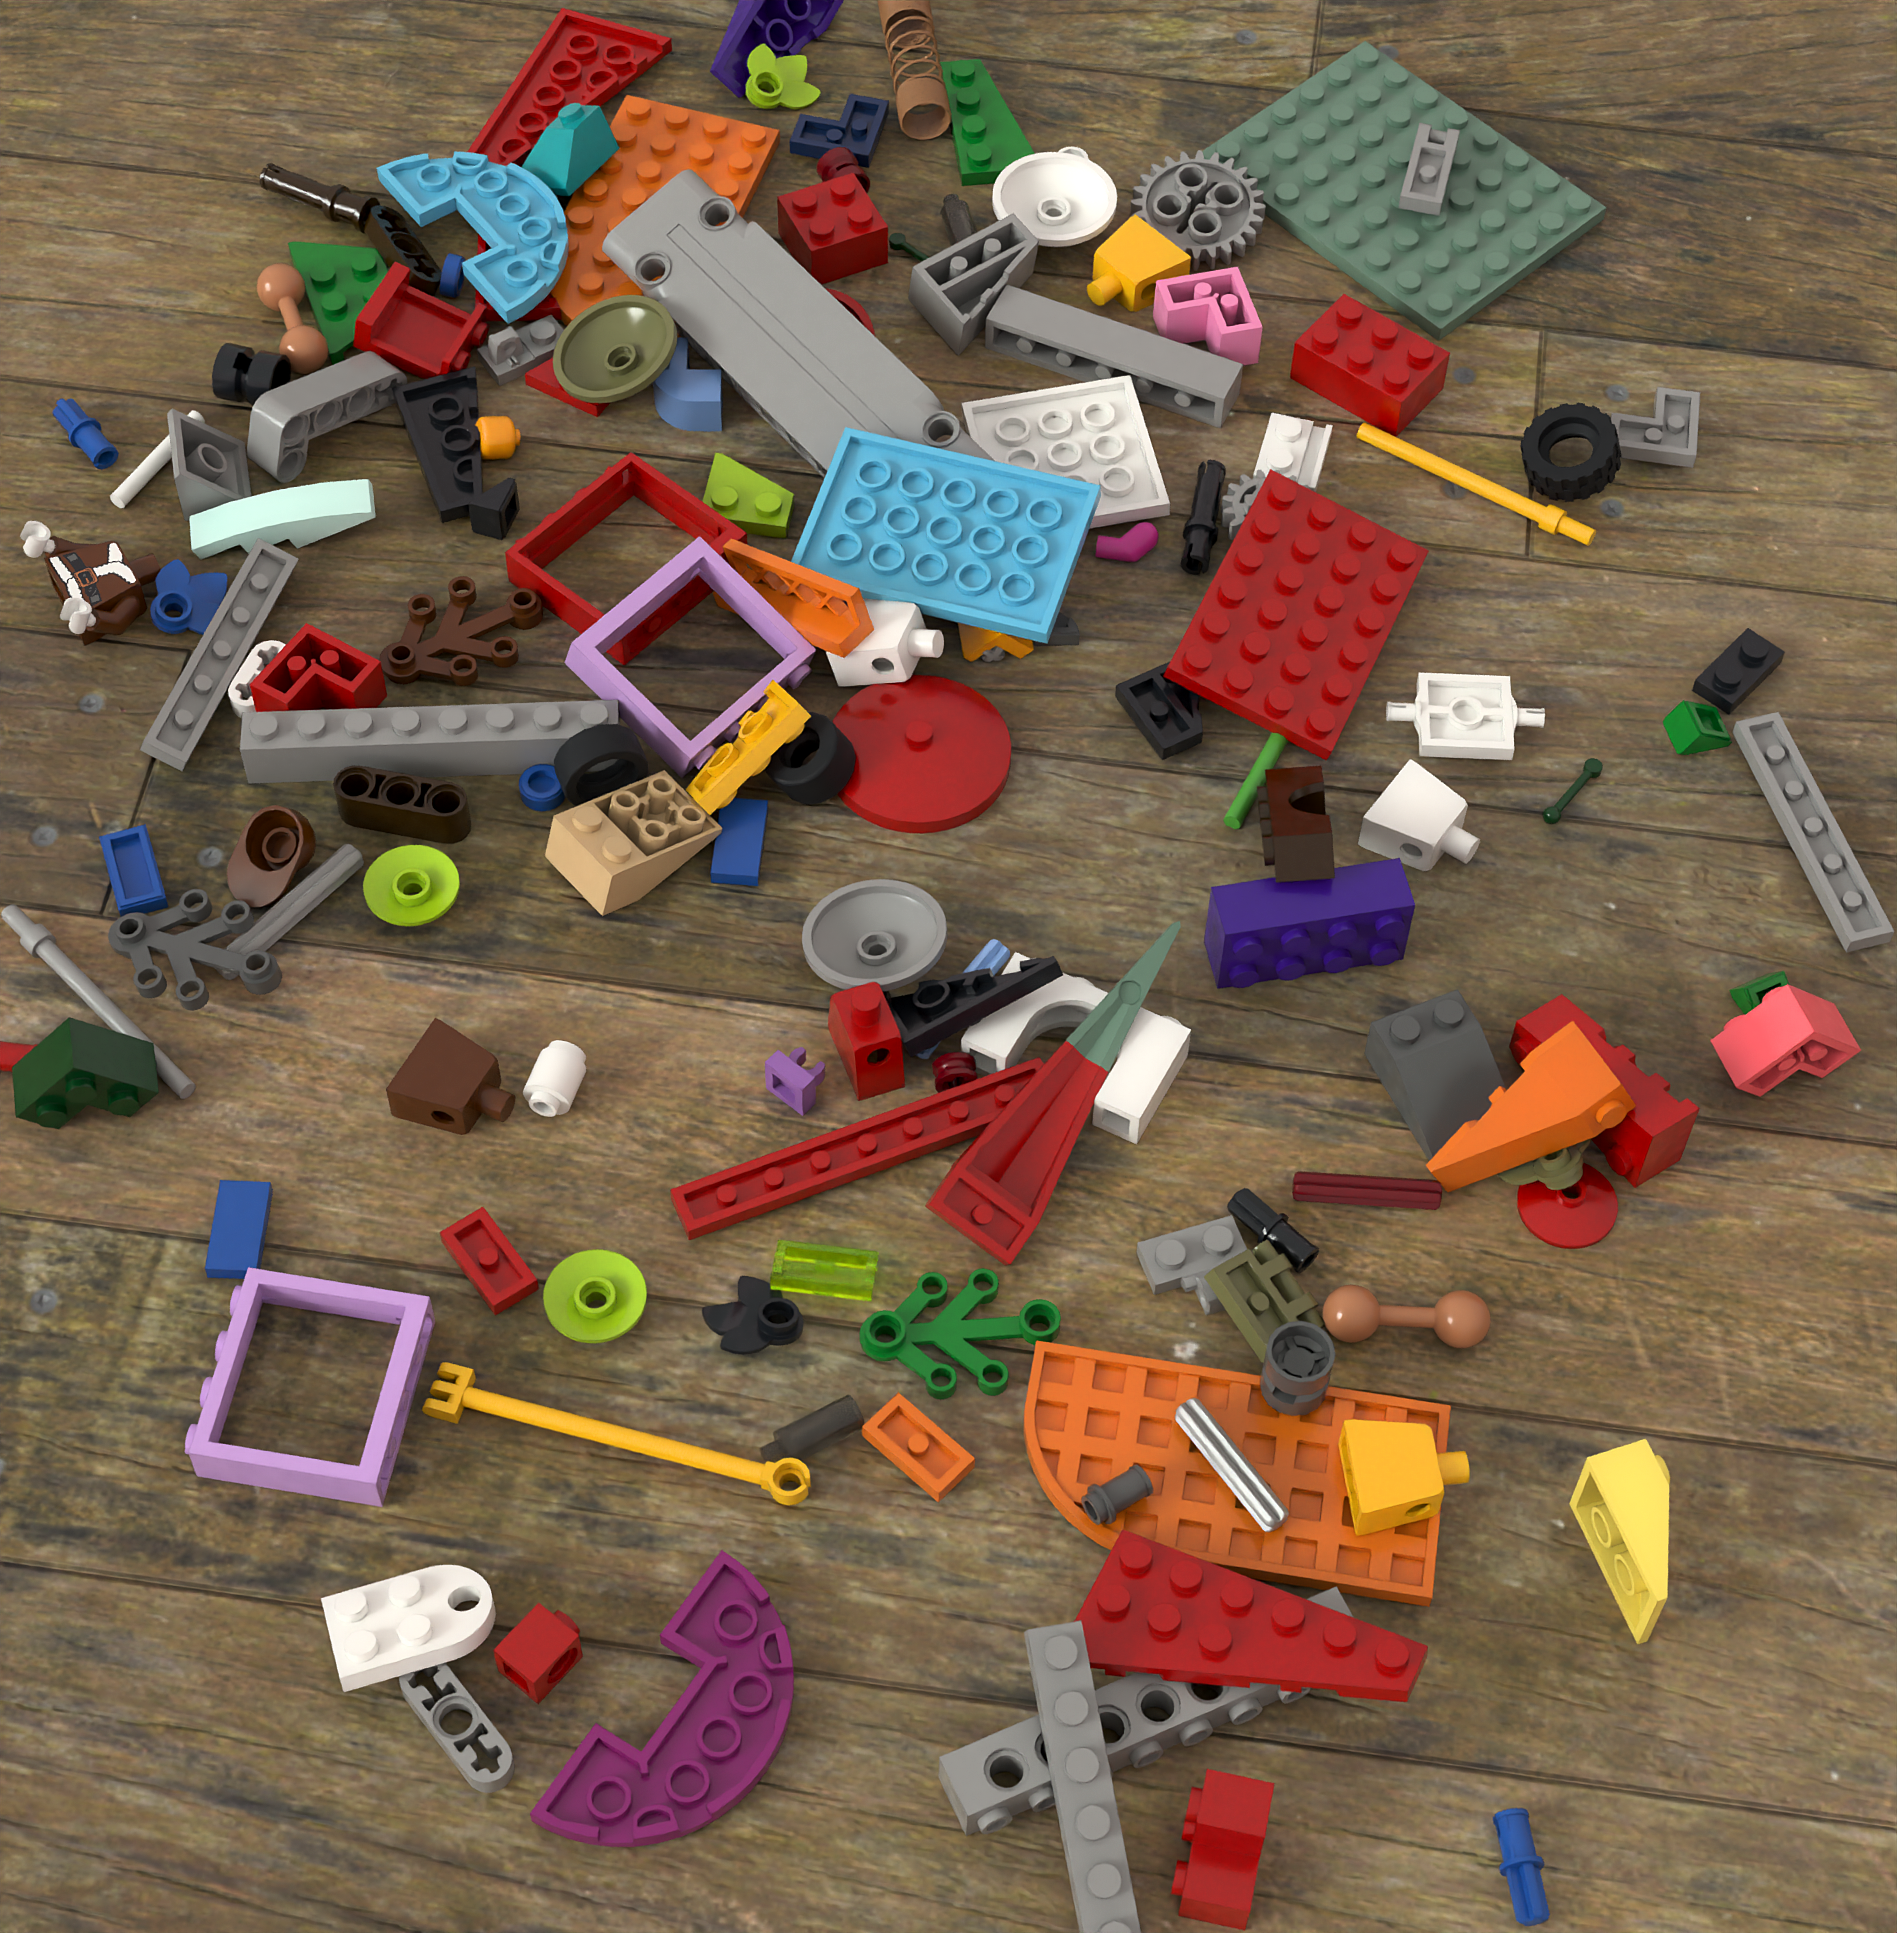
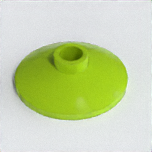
M405 845L385 852L371 864L363 881V892L370 910L380 919L399 926H418L438 919L452 907L460 889L459 874L453 861L443 852L424 845ZM412 892H418L416 895H408Z
M592 1249L567 1257L553 1269L544 1287L543 1302L549 1321L561 1334L582 1343H603L621 1337L637 1324L646 1307L647 1288L641 1271L627 1257L609 1250ZM594 1300H601L605 1303L604 1306L599 1308L587 1307Z

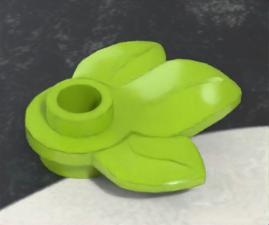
M765 44L759 45L750 53L747 60L750 77L747 80L745 92L752 104L763 109H772L781 105L797 110L811 106L817 101L821 91L815 86L804 82L807 74L806 56L792 55L776 58L771 49ZM760 89H765L770 93L763 92Z

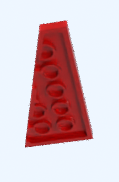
M561 8L467 152L488 155L489 162L506 167L510 162L522 167L544 130L558 117V112L563 107L572 103L601 107L672 51V38Z
M1123 1529L1075 1621H1082L1090 1668L1105 1669V1675L1126 1677V1672L1128 1671L1159 1674L1164 1681L1250 1688V1683L1281 1685L1280 1691L1302 1693V1687L1335 1690L1342 1697L1407 1702L1428 1654L1427 1645Z

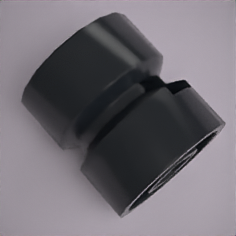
M225 343L220 348L213 366V393L217 398L239 403L248 399V402L254 406L256 400L262 394L290 383V360L287 355L260 350L255 354L251 347Z

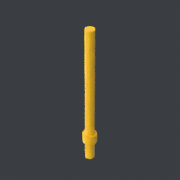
M1365 422L1358 430V439L1539 523V528L1553 535H1557L1559 532L1587 546L1592 543L1595 537V529L1567 517V511L1552 504H1549L1547 507Z

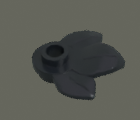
M740 1276L737 1302L702 1308V1316L705 1323L713 1332L723 1336L720 1348L734 1354H753L760 1352L769 1345H788L796 1341L803 1332L804 1320L796 1304L783 1298L781 1290L775 1285L754 1277Z

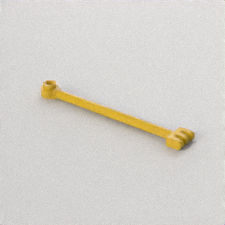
M448 1362L441 1363L437 1372L441 1379L448 1382L435 1380L429 1391L432 1396L447 1402L427 1398L422 1408V1411L430 1417L458 1424L464 1407L759 1484L761 1489L770 1491L772 1497L784 1505H796L802 1502L809 1495L808 1487L811 1488L809 1469L799 1459L783 1458L776 1463L767 1461L766 1464L473 1388L476 1381L474 1369ZM789 1481L796 1482L800 1486L794 1491H784L781 1489V1486Z

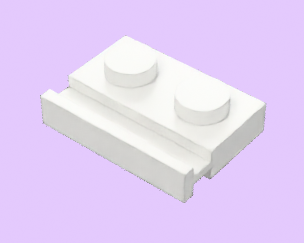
M1271 413L1253 479L1256 478L1257 470H1262L1265 477H1267L1270 469L1273 471L1279 470L1280 474L1287 478L1292 475L1296 476L1297 483L1302 486L1308 485L1310 490L1316 492L1331 439L1333 425L1326 424V428L1313 426L1314 421Z

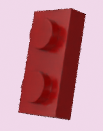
M484 1207L439 1232L441 1242L495 1316L539 1290L537 1278Z

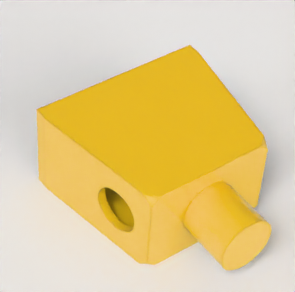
M1135 214L1096 250L1094 254L1093 282L1087 285L1088 296L1097 306H1103L1114 298L1129 311L1138 312L1154 304L1157 280L1189 275L1191 256Z
M1355 1419L1344 1420L1338 1445L1356 1536L1433 1517L1439 1513L1444 1497L1443 1485L1469 1482L1470 1472L1466 1452L1437 1453L1432 1429L1426 1424Z

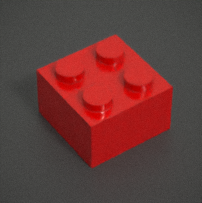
M854 173L777 197L778 234L793 258L821 285L888 263V226Z

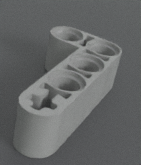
M367 351L267 391L256 400L252 407L247 444L248 458L279 482L288 483L301 473L305 466L310 439L394 404L392 388L407 384V377L375 352Z

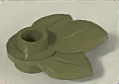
M1591 1138L1497 1175L1503 1181L1518 1186L1539 1180L1545 1183L1546 1187L1551 1190L1568 1188L1579 1181L1583 1175L1582 1152L1591 1143Z

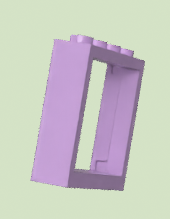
M699 536L576 638L570 645L565 664L602 700H618L620 718L683 778L695 766L701 769L716 752V748L726 739L730 743H734L739 736L738 733L741 728L738 724L747 711L758 712L769 699L763 691L772 680L783 689L788 685L793 689L797 688L802 680L812 672L809 664L816 649ZM699 575L784 660L690 741L603 654Z
M248 1267L243 1285H237L231 1296L230 1314L232 1319L228 1331H221L217 1339L215 1348L217 1365L213 1377H206L202 1385L200 1406L203 1409L198 1424H191L187 1432L185 1454H189L196 1475L198 1477L382 1507L435 1324L430 1297ZM263 1303L400 1325L359 1466L219 1443Z

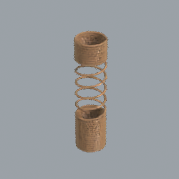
M877 0L882 30L885 36V47L888 50V62L891 65V77L893 79V90L896 94V107L900 127L904 134L918 140H927L940 136L948 129L951 123V111L946 84L942 79L943 69L939 64L940 55L936 50L937 40L934 37L935 27L933 25L930 1ZM931 39H932V41H933V47H931V46H929V45H925V44H927L928 42H930ZM894 46L903 49L897 55L892 52ZM921 47L931 50L930 54L922 59L905 60L899 58L910 49ZM935 54L936 62L928 58ZM897 60L907 63L900 69L895 67ZM929 62L934 65L932 69L921 74L902 72L913 63ZM936 68L939 70V76L930 73ZM899 75L910 77L902 84L898 81ZM928 76V77H934L935 79H931V78H918V77ZM939 105L934 111L927 114L916 115L908 112L915 106Z

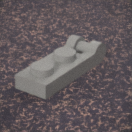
M1419 123L1398 208L1440 215L1460 130L1448 128L1447 132L1432 129L1431 124Z

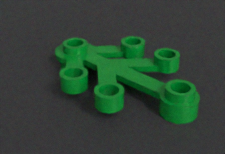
M982 1268L970 1274L968 1285L932 1322L913 1323L926 1307H938L947 1299L948 1283L945 1277L936 1272H928L919 1278L917 1288L894 1312L882 1310L868 1317L860 1328L859 1340L863 1351L869 1357L878 1361L897 1359L924 1379L928 1394L935 1399H947L955 1393L957 1374L948 1364H936L915 1345L934 1344L977 1377V1385L984 1394L996 1396L1003 1393L1008 1386L1009 1371L1007 1366L1001 1361L990 1360L968 1342L1024 1338L1033 1345H1036V1340L1051 1343L1059 1334L1061 1315L1053 1303L1037 1299L1025 1304L1020 1312V1316L964 1320L979 1304L990 1303L998 1295L999 1280L997 1275L989 1269ZM978 1282H987L992 1287L989 1290L980 1291L974 1285ZM929 1285H935L941 1291L931 1295L923 1289ZM1035 1323H1042L1048 1327V1330L1035 1331L1030 1327ZM882 1334H889L894 1340L884 1343L877 1341L876 1338ZM988 1373H997L1002 1379L999 1382L991 1383L986 1381L984 1376ZM943 1376L948 1378L950 1383L941 1387L935 1385L932 1380Z

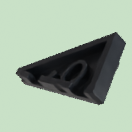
M1054 956L1044 959L1034 958L1020 961L1019 967L1021 971L993 976L991 969L986 968L952 975L944 980L933 979L919 982L917 991L912 994L891 997L889 991H884L883 994L900 1031L902 1044L912 1057L924 1050L933 1048L940 1041L966 1027L979 1023L990 1014L1063 976L1058 961Z

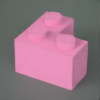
M1238 267L1156 281L1153 319L1161 337L1183 344L1205 340L1212 354L1226 357L1243 364V366L1258 363L1263 327Z

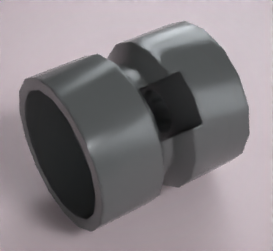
M1296 1321L1288 1322L1278 1327L1269 1337L1260 1378L1261 1393L1269 1406L1280 1413L1298 1416L1306 1415L1318 1409L1326 1397L1336 1355L1333 1341L1326 1331L1315 1324Z

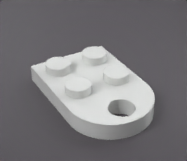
M457 1565L432 1566L321 1598L343 1692L461 1658L484 1642L493 1628L496 1616L492 1593L486 1580L477 1572ZM464 1601L479 1602L468 1611L454 1610L458 1604Z

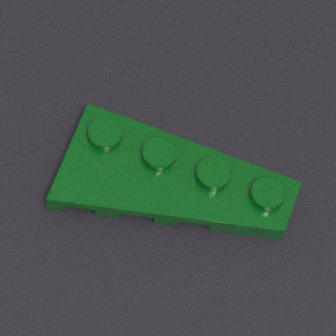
M980 59L940 62V66L943 69L942 79L946 84L950 105V128L961 185L995 184L999 174L1008 165L1020 158L1035 153Z

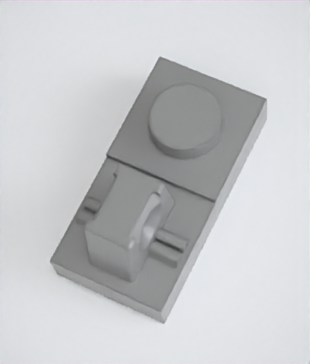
M548 315L515 331L511 326L507 327L503 331L490 335L489 343L477 349L478 360L496 383L501 386L525 375L526 372L551 359L557 341L564 329L552 315Z

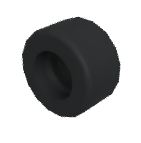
M808 712L811 717L804 723L805 727L801 734L793 741L784 743L771 755V761L765 770L770 778L792 800L803 804H816L834 797L847 785L854 772L856 755L850 740L827 716ZM817 751L815 757L809 763L801 766L804 759L812 752Z

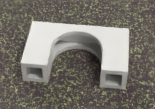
M1015 952L1001 975L1021 971L1019 967L1020 961L1034 958H1028ZM1063 973V976L990 1014L979 1023L969 1026L961 1039V1052L968 1053L976 1059L975 1072L984 1076L1015 1066L1033 1039L1043 1032L1054 1028L1078 1027L1105 998L1108 992L1096 988L1084 978L1071 977ZM1140 1007L1116 1056L1117 1062L1095 1097L1092 1125L1137 1145L1188 1056L1191 1029L1183 1026L1172 1017L1160 1016Z

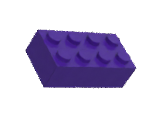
M1400 858L1334 868L1335 878L1276 883V878L1273 877L1211 887L1204 945L1217 989L1226 987L1246 988L1258 982L1277 979L1290 981L1302 975L1321 972L1340 973L1352 967L1371 964L1384 966L1397 960H1403L1415 902Z

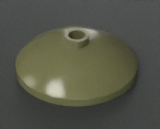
M622 295L598 302L572 320L558 339L553 353L555 376L569 395L581 401L608 403L629 398L651 385L671 361L677 344L675 322L661 303L646 296Z

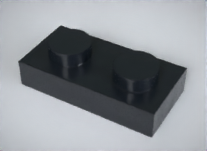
M1747 628L1695 679L1692 691L1730 715L1781 664L1785 651Z

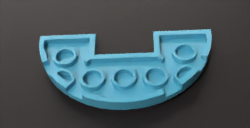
M454 152L453 158L429 159L428 153L419 154L377 167L379 181L420 227L457 210L492 248L463 262L462 267L464 276L507 324L525 316L530 310L535 308L558 282L568 257L569 240L566 218L562 206L554 193L545 183L528 170L511 162L507 167L488 161V155L471 152Z

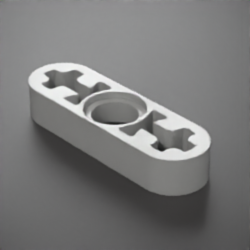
M442 1663L399 1676V1683L405 1700L467 1782L474 1789L485 1793L496 1792L504 1788L511 1781L515 1770L511 1748L448 1665ZM423 1672L427 1677L435 1675L436 1688L442 1697L436 1704L426 1687L423 1685L416 1687L415 1676ZM458 1709L467 1711L472 1716V1723L464 1733L451 1735L442 1730L441 1722L447 1713ZM478 1740L481 1749L487 1757L494 1759L499 1756L497 1759L499 1769L492 1774L486 1768L478 1771L480 1766L477 1755L471 1748Z

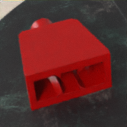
M870 982L834 993L830 998L828 1029L858 1101L904 1088L902 1039L879 983ZM877 1050V1062H868V1056Z

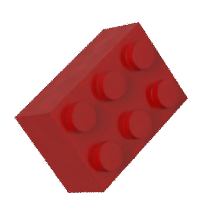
M1343 294L1295 341L1290 378L1380 430L1397 437L1443 389L1450 352Z

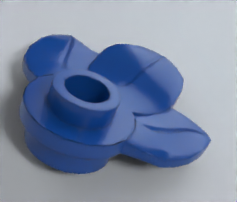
M179 559L168 563L160 570L156 577L158 596L153 600L150 608L153 624L159 630L169 634H179L191 630L203 635L226 595L227 575L225 573H203L190 576L188 569ZM176 610L181 613V616L169 617L166 615V612Z

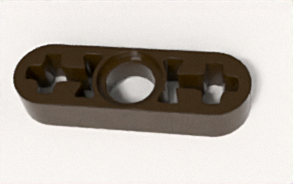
M386 206L372 207L365 222L364 231L389 268L392 267L394 262L410 268L409 286L434 297L440 285L442 274L436 262L400 213Z

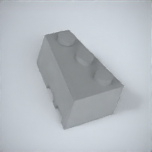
M1013 213L913 266L908 300L959 356L986 326V317L1006 284L1020 288L1033 274L1039 241Z

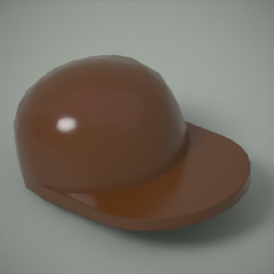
M278 805L264 807L252 815L241 833L227 868L228 885L237 900L246 902L249 907L263 908L274 904L285 894L295 873L307 866L315 853L317 845L316 836L308 819L294 809Z

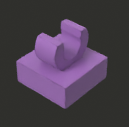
M803 1047L793 1050L789 1057L777 1050L765 1061L766 1089L803 1116L816 1104L815 1086H818L825 1078V1064L820 1061L813 1069L805 1070L801 1067L806 1061V1050Z

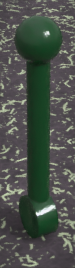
M894 233L889 237L891 249L904 250L920 262L930 258L908 244L903 234Z
M1595 758L1586 760L1580 777L1554 806L1547 807L1543 811V820L1547 824L1558 823L1561 819L1560 812L1590 778L1600 776L1603 769L1602 762Z

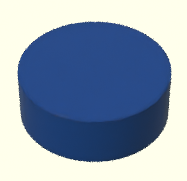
M448 253L441 274L440 295L457 298L460 295L465 279L462 263L466 261L464 256Z
M534 765L525 770L519 779L521 800L530 809L549 811L561 805L566 798L555 773V768L552 765Z

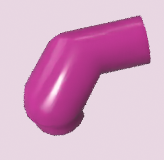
M1142 522L1135 525L1121 538L1098 535L1095 557L1136 562L1155 547L1159 539L1158 531L1153 524Z

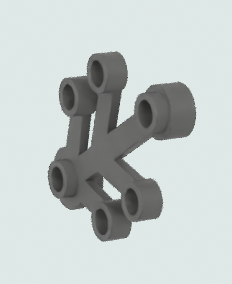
M191 889L181 896L178 906L151 917L138 912L126 914L112 924L108 933V940L113 950L126 958L132 959L136 970L133 981L138 992L144 998H156L167 987V981L161 969L154 965L150 952L153 950L167 954L178 982L176 995L182 1007L190 1011L201 1009L209 1000V992L204 982L197 977L192 962L240 975L245 988L250 993L256 995L267 994L275 990L281 983L282 971L276 958L262 950H254L243 955L207 945V943L231 933H244L253 926L254 916L246 902L241 900L232 901L225 905L219 918L177 935L164 933L187 921L200 922L210 916L212 904L206 892L201 889ZM195 903H202L196 908H190ZM244 914L240 919L232 920L236 915ZM156 978L153 983L144 985L149 979ZM199 990L196 995L186 997L188 993Z

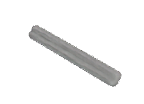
M344 844L261 916L248 931L242 933L230 943L225 950L243 955L254 950L265 952L363 866L364 861L361 852L351 844ZM216 969L227 980H233L238 976V974Z

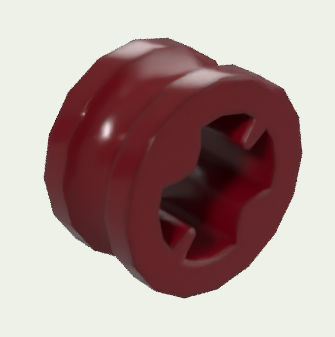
M947 1053L938 1057L932 1063L933 1074L936 1077L935 1089L938 1093L978 1079V1074L975 1072L976 1059L968 1053Z

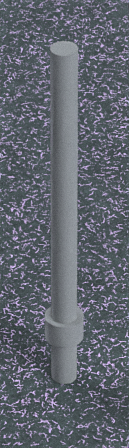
M15 904L7 906L2 911L1 918L21 937L20 944L34 958H42L113 1031L153 1043L55 944L56 938L42 924H35ZM154 1044L157 1075L181 1099L189 1097L195 1091L196 1085Z

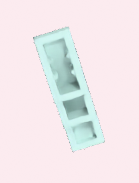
M369 479L323 482L275 490L232 501L189 516L191 550L200 560L237 545H241L249 554L258 538L271 545L289 539L298 549L375 518L373 485Z

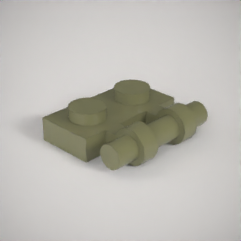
M1265 1240L1252 1249V1252L1250 1249H1247L1223 1262L1204 1276L1262 1363L1264 1362L1269 1337L1278 1327L1298 1320L1315 1324L1321 1329L1325 1326L1322 1317L1316 1310V1307L1319 1305L1311 1292L1305 1293L1289 1271L1293 1266L1285 1254L1278 1255L1269 1240Z

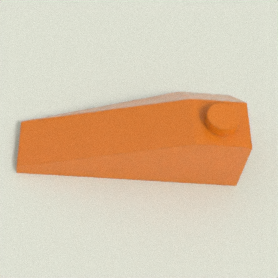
M1571 1021L1531 1051L1520 1063L1525 1071L1509 1089L1506 1090V1088L1499 1086L1488 1097L1492 1105L1481 1119L1465 1122L1426 1164V1167L1438 1182L1441 1183L1447 1193L1596 1137L1605 1129L1618 1125L1625 1118L1626 1114L1636 1107V1104L1574 1021Z

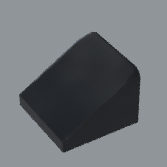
M505 479L470 502L468 507L473 532L503 540L506 537L520 510L515 479Z

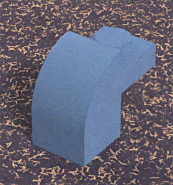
M677 338L676 349L671 361L662 374L653 382L655 408L664 421L676 428L687 431H722V370L690 369L688 338Z

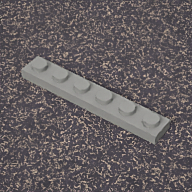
M260 538L256 540L145 737L140 751L180 771L184 770L232 680L299 560L298 558Z
M1779 712L1736 721L1732 733L1846 953L1890 942L1894 929Z
M1082 1621L1028 1629L1024 1632L1079 1932L1141 1933Z

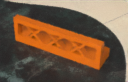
M730 539L723 546L729 565L811 645L845 658L874 631L859 588L734 539ZM715 591L712 593L718 607L739 615Z

